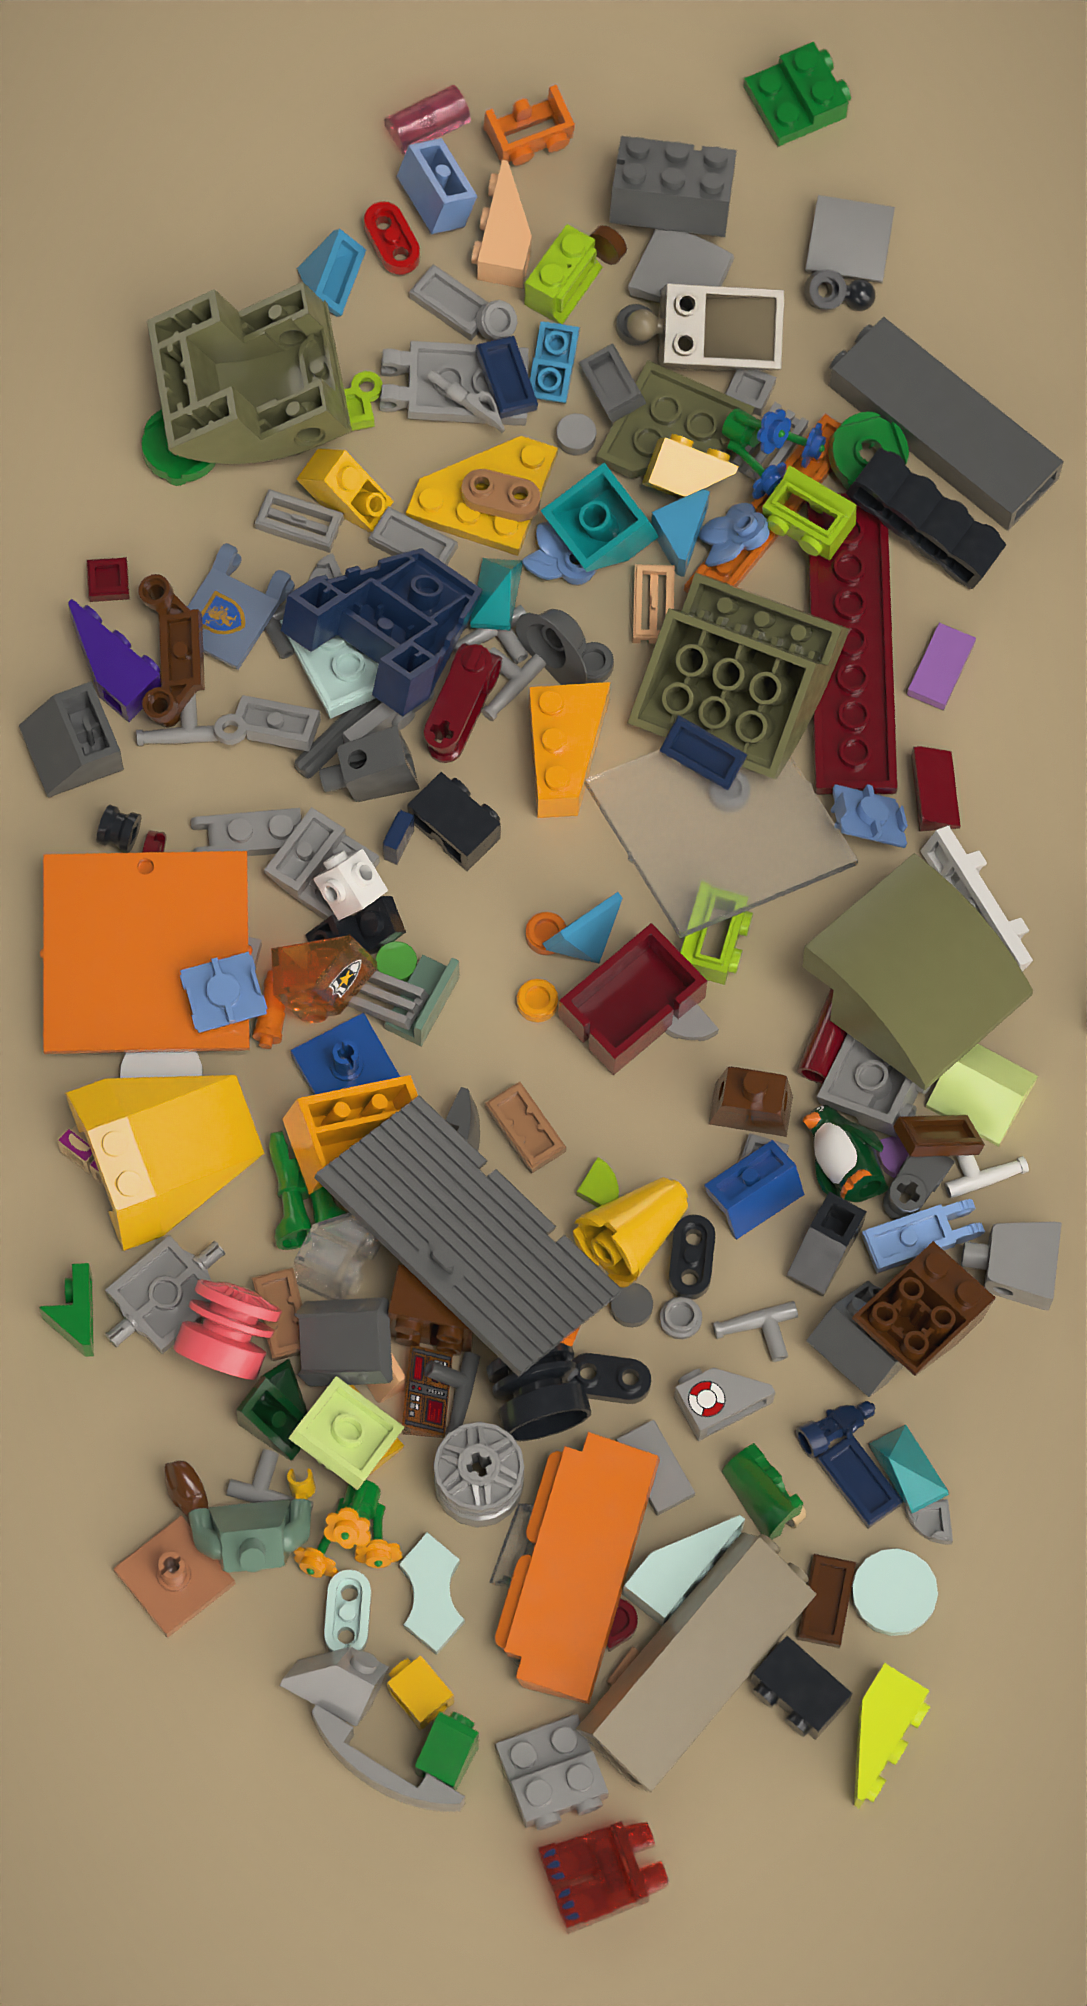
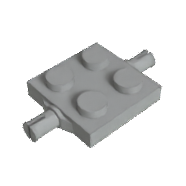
M170 1235L167 1236L105 1289L106 1294L121 1309L124 1318L105 1334L108 1340L117 1348L118 1345L136 1331L138 1334L146 1337L161 1354L165 1353L174 1345L182 1322L192 1321L199 1323L204 1319V1317L189 1308V1303L193 1299L211 1302V1300L197 1294L194 1290L198 1280L212 1281L207 1269L222 1256L226 1255L222 1247H219L218 1243L213 1241L212 1244L195 1257L193 1254L183 1250Z

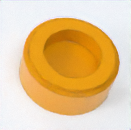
M532 979L525 982L517 994L518 1011L525 1019L531 1022L547 1021L556 1013L558 1008L557 990L550 982L543 979Z

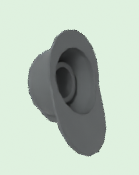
M549 609L541 614H522L516 621V633L525 650L531 656L534 654L539 655L546 663L544 668L561 685L586 684L587 671L581 657L586 649V639L578 623L569 614L557 609Z

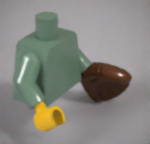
M175 1461L165 1464V1480L168 1494L172 1502L182 1510L183 1514L189 1517L196 1549L200 1553L218 1560L224 1572H257L261 1569L283 1567L286 1565L290 1553L308 1541L311 1525V1501L307 1499L316 1490L310 1468L307 1470L308 1477L302 1482H296L294 1469L288 1471L287 1480L290 1492L295 1498L294 1500L287 1499L215 1506L208 1509V1499L204 1486L193 1467L186 1461Z

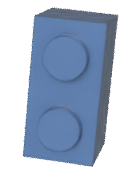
M440 138L409 145L397 178L431 234L465 227L477 195L444 140Z

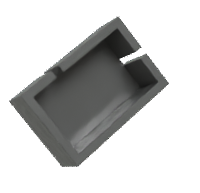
M621 136L612 186L609 223L725 237L737 150L702 146L701 151L694 150L693 144Z

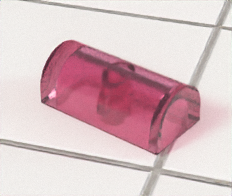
M452 84L385 117L384 126L404 155L411 144L437 139L469 123L470 111L462 93L457 86Z

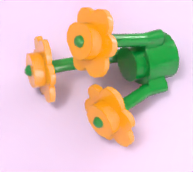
M365 1480L357 1490L348 1483L345 1497L339 1499L336 1512L329 1513L326 1516L327 1525L324 1528V1535L317 1549L299 1547L294 1551V1560L299 1564L300 1569L304 1573L315 1578H321L323 1574L333 1577L338 1573V1570L335 1568L336 1563L324 1556L331 1541L338 1542L346 1549L352 1548L354 1544L357 1545L355 1547V1560L360 1563H366L367 1566L372 1568H384L389 1566L391 1562H397L402 1559L400 1545L396 1543L388 1544L387 1541L383 1540V1516L386 1507L378 1503L381 1495L379 1486L369 1480ZM370 1519L373 1520V1540H371V1534L368 1531Z

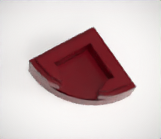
M150 830L146 836L142 853L164 852L167 840L166 834Z

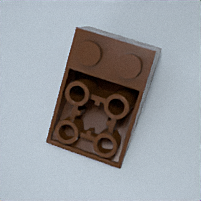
M933 1241L853 1315L852 1319L908 1371L916 1376L955 1347L982 1321L996 1297Z

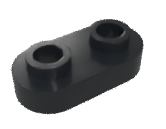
M688 1215L680 1219L674 1228L669 1285L678 1297H685L691 1300L700 1298L707 1292L712 1275L716 1234L713 1224L701 1215ZM690 1234H696L702 1241L698 1245H691L687 1242L686 1237ZM686 1274H692L697 1278V1282L694 1285H686L682 1281V1277Z
M583 1353L572 1360L577 1363L579 1374L567 1383L584 1385L588 1399L635 1404L645 1399L650 1391L651 1373L648 1367L639 1360L593 1353ZM584 1368H592L596 1372V1376L588 1380L584 1379L580 1372ZM632 1373L637 1376L638 1382L634 1385H627L622 1380L623 1376Z

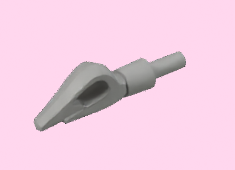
M430 371L427 378L445 390V396L463 405L472 414L490 426L496 427L501 433L505 431L491 394L487 392L472 394L456 381L451 383L435 371ZM481 402H486L492 411L486 410Z

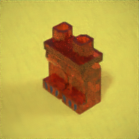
M620 1821L611 1824L609 1827L600 1828L557 1844L554 1842L538 1848L539 1856L551 1890L554 1893L567 1935L636 1906L649 1903V1895L655 1894L669 1885V1879L662 1860L639 1868L636 1861L635 1853L655 1846L648 1822L631 1824L624 1827L623 1822Z

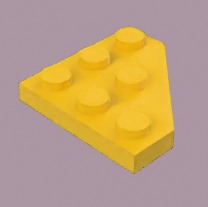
M518 436L422 477L417 483L407 508L406 516L430 528L519 556L533 518L519 522L470 509L462 498V482L471 471L487 469L530 480L538 487L541 499L558 455V447L524 436ZM479 483L475 488L483 491L488 489V485ZM517 493L513 497L517 500H524L527 498V495Z

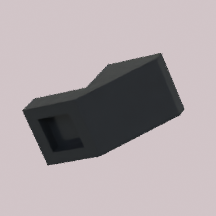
M380 896L356 915H349L339 921L335 915H331L305 935L319 971H326L378 953L382 946L394 942L405 934L406 930L393 897Z

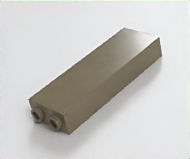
M742 1532L576 1728L633 1786L652 1792L817 1595L806 1584L809 1580L808 1576L795 1564L789 1562L787 1565L778 1555L781 1551L779 1546L766 1535L760 1534L756 1536Z

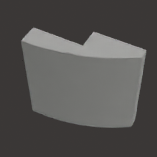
M818 195L805 271L833 270L845 278L883 283L895 207Z
M655 229L628 285L630 295L660 303L661 289L666 284L721 287L733 263L734 256L725 249L693 234ZM680 299L679 305L681 309L691 311L693 307L692 301L690 299Z
M311 807L264 869V873L296 900L326 920L335 914L313 880L314 877L326 870L323 862L342 850L349 856L363 849L375 868L380 863L379 855L347 836L344 827Z

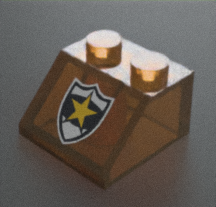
M351 935L271 948L273 995L301 1021L306 1023H320L325 1021L327 1016L341 1014L348 1006L349 1001L357 995L377 970V961Z

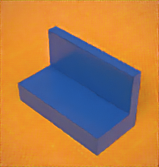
M773 1140L704 1184L707 1195L726 1215L731 1233L736 1240L805 1195L796 1164Z

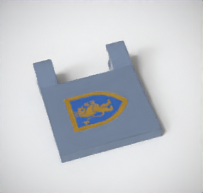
M226 543L221 546L212 569L187 607L190 610L198 609L202 614L204 653L239 670L279 605L287 599L288 594L293 592L295 584L291 580L289 573L277 570L270 580L266 594L230 577L241 564L242 557L238 554L236 547Z

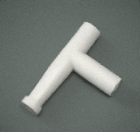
M974 1155L956 1156L964 1177L946 1182L945 1188L951 1199L995 1184L1016 1174L1029 1172V1167L1025 1157L1022 1156L1017 1158V1161L980 1171Z

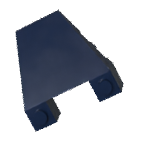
M423 548L380 559L377 566L361 570L359 566L347 568L343 576L328 579L325 574L311 579L288 594L281 632L310 652L336 635L347 641L379 664L372 695L403 717L429 699L481 597L483 589Z

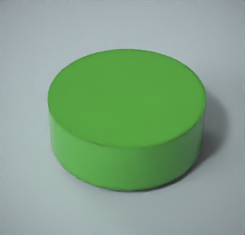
M399 941L385 944L380 948L376 956L377 971L404 982H408L417 966L415 951L408 944Z

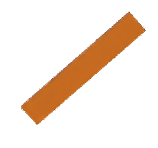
M826 413L818 422L822 424V436L826 437L825 450L821 453L819 459L813 458L806 468L802 467V453L805 447L799 445L785 462L787 465L786 470L790 465L821 484L832 472L828 456L830 436L841 425ZM792 493L784 506L798 513L807 501ZM765 494L751 503L755 507L756 512L763 514V505L770 496ZM769 530V537L760 547L753 550H745L743 548L736 558L716 566L708 567L705 564V559L695 573L704 574L737 587L779 535ZM695 573L684 585V591L687 593L689 592Z

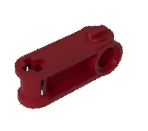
M463 643L459 647L447 679L425 724L424 736L429 754L438 762L449 763L460 757L488 695L495 687L503 663L502 657L489 652L482 645Z

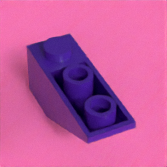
M71 599L68 602L71 620L99 697L127 722H130L143 709L142 701L145 694L153 688L161 687V670L150 657L146 655L140 657L130 649L132 646L122 633L117 630L111 632L102 625V619L94 609L88 605L81 607L76 601Z

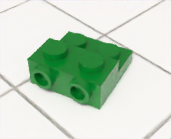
M814 41L780 55L778 64L744 78L743 86L778 147L847 117L848 103L851 101L849 87L843 79L836 81L831 72L834 69V65L829 52L826 49L819 51Z

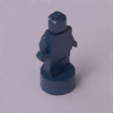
M864 1401L858 1404L856 1408L853 1405H843L835 1410L828 1409L826 1411V1418L818 1422L811 1420L796 1428V1436L802 1449L808 1457L813 1459L826 1452L830 1442L836 1438H841L844 1435L847 1436L848 1440L851 1439L853 1433L858 1428L864 1426V1420L874 1416L875 1405L869 1401Z

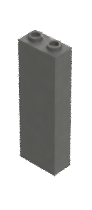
M884 316L874 326L871 324L867 325L857 336L856 344L848 352L842 350L831 362L829 367L831 369L830 388L860 412L880 414V417L886 419L889 423L893 421L898 425L907 439L909 452L1007 531L1059 479L1064 462L1062 459Z

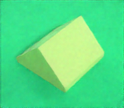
M977 1044L939 1078L926 1104V1108L941 1116L968 1115L980 1137L999 1147L1038 1076Z

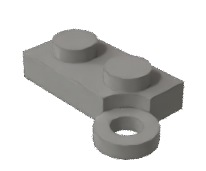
M242 695L236 713L220 717L215 723L214 731L216 738L226 745L237 744L247 735V740L309 752L321 721L320 710ZM229 725L238 727L234 733H226L223 730Z

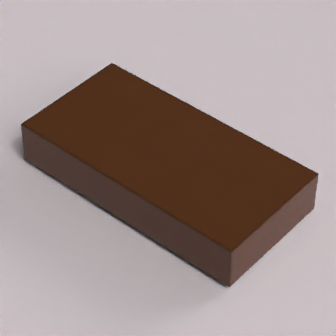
M968 1115L900 1116L893 1126L910 1157L979 1155L985 1146Z
M819 1554L813 1555L808 1586L817 1595L803 1610L797 1640L840 1648L856 1562Z

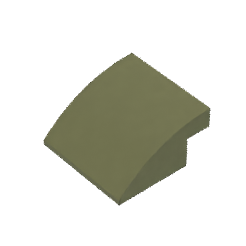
M695 573L682 611L668 608L628 723L666 738L678 715L748 754L742 767L777 779L793 754L830 680L850 628L707 575Z
M915 853L804 947L802 967L834 990L830 1021L924 1091L1033 994V989L1016 960L977 909L949 881Z

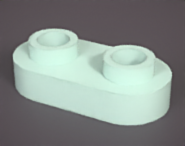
M343 1570L337 1573L328 1585L324 1637L330 1652L347 1647L363 1651L367 1645L371 1587L368 1579L356 1570ZM347 1588H353L358 1592V1596L353 1601H346L341 1596L342 1592ZM348 1630L355 1637L351 1643L344 1644L339 1641V1634L342 1631Z

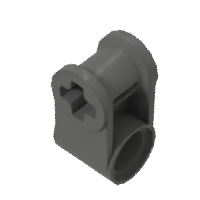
M908 1155L900 1167V1172L883 1198V1207L886 1214L896 1220L919 1212L930 1194L939 1187L955 1161L948 1156L910 1157ZM904 1192L911 1196L906 1204L899 1200Z

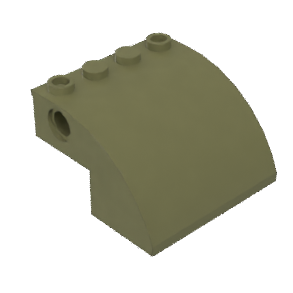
M304 282L240 311H237L214 289L147 320L168 449L173 454L208 463H258L308 451L352 431L328 303L325 300L322 301Z

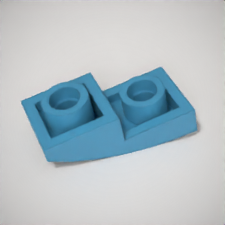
M544 321L540 322L535 358H533L530 382L536 399L567 403L580 332L579 327Z

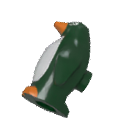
M826 1104L813 1109L810 1114L803 1118V1122L813 1135L816 1156V1178L826 1195L831 1192L840 1197L841 1194L843 1199L858 1203L883 1194L888 1190L889 1187L885 1181L876 1150L881 1153L884 1146L873 1131L858 1123L851 1122L837 1110Z

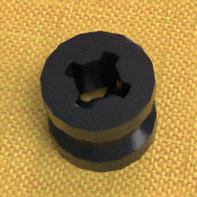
M108 805L100 820L96 837L97 843L102 845L112 843L118 845L119 850L129 853L135 844L140 830L141 814L135 812L125 814L120 812L118 807Z

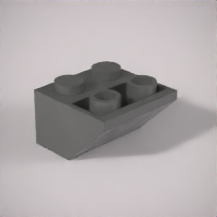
M92 681L53 695L19 725L47 798L124 770L120 748Z
M867 1281L834 1304L806 1340L868 1397L884 1387L904 1367L852 1319L853 1315L882 1289L874 1286L870 1281Z

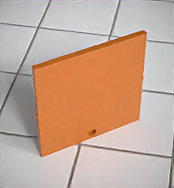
M247 851L43 854V949L40 951V957L43 959L44 1054L250 1050L249 1019L198 1033L191 1017L193 1014L186 990L183 989L180 978L181 970L212 962L211 959L213 958L220 960L245 952H249L250 955L252 954L253 949L248 945Z

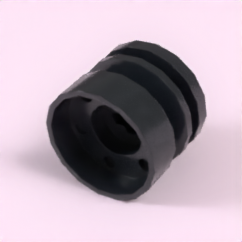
M560 1342L521 1376L513 1372L500 1358L495 1359L486 1367L489 1381L495 1383L492 1387L494 1398L510 1400L499 1408V1416L503 1429L511 1434L515 1441H529L555 1435L583 1423L591 1416L592 1411L584 1385L567 1383L579 1374L577 1363L571 1361L574 1358V1351L571 1346Z

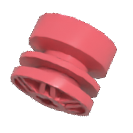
M198 1280L194 1291L211 1300V1302L190 1300L189 1308L204 1317L203 1323L182 1322L173 1349L182 1356L214 1370L244 1379H257L266 1352L251 1342L252 1336L262 1338L273 1337L275 1331L258 1320L263 1319L277 1322L282 1310L264 1300L261 1295L241 1286L227 1282Z

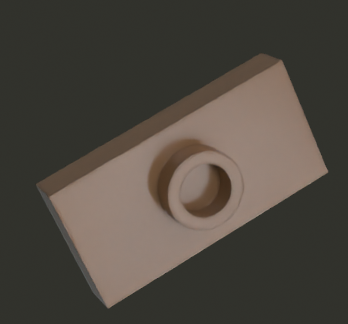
M520 1081L485 1103V1108L531 1174L566 1152L565 1144Z
M289 1268L252 1278L255 1292L261 1295L264 1300L282 1310L279 1321L263 1320L264 1324L270 1326L275 1331L273 1337L267 1338L273 1361L300 1355L299 1319L294 1314L303 1304L294 1269Z

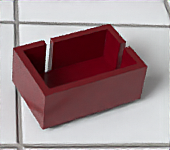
M650 923L559 1000L558 1017L582 1043L589 1039V1050L615 1075L667 1031V1028L672 1025L673 1015L679 1019L706 997L708 981L653 923Z

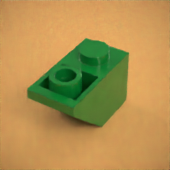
M452 1711L450 1716L439 1712L415 1765L416 1775L425 1778L428 1773L456 1791L479 1749V1732L473 1729L475 1723L457 1712Z

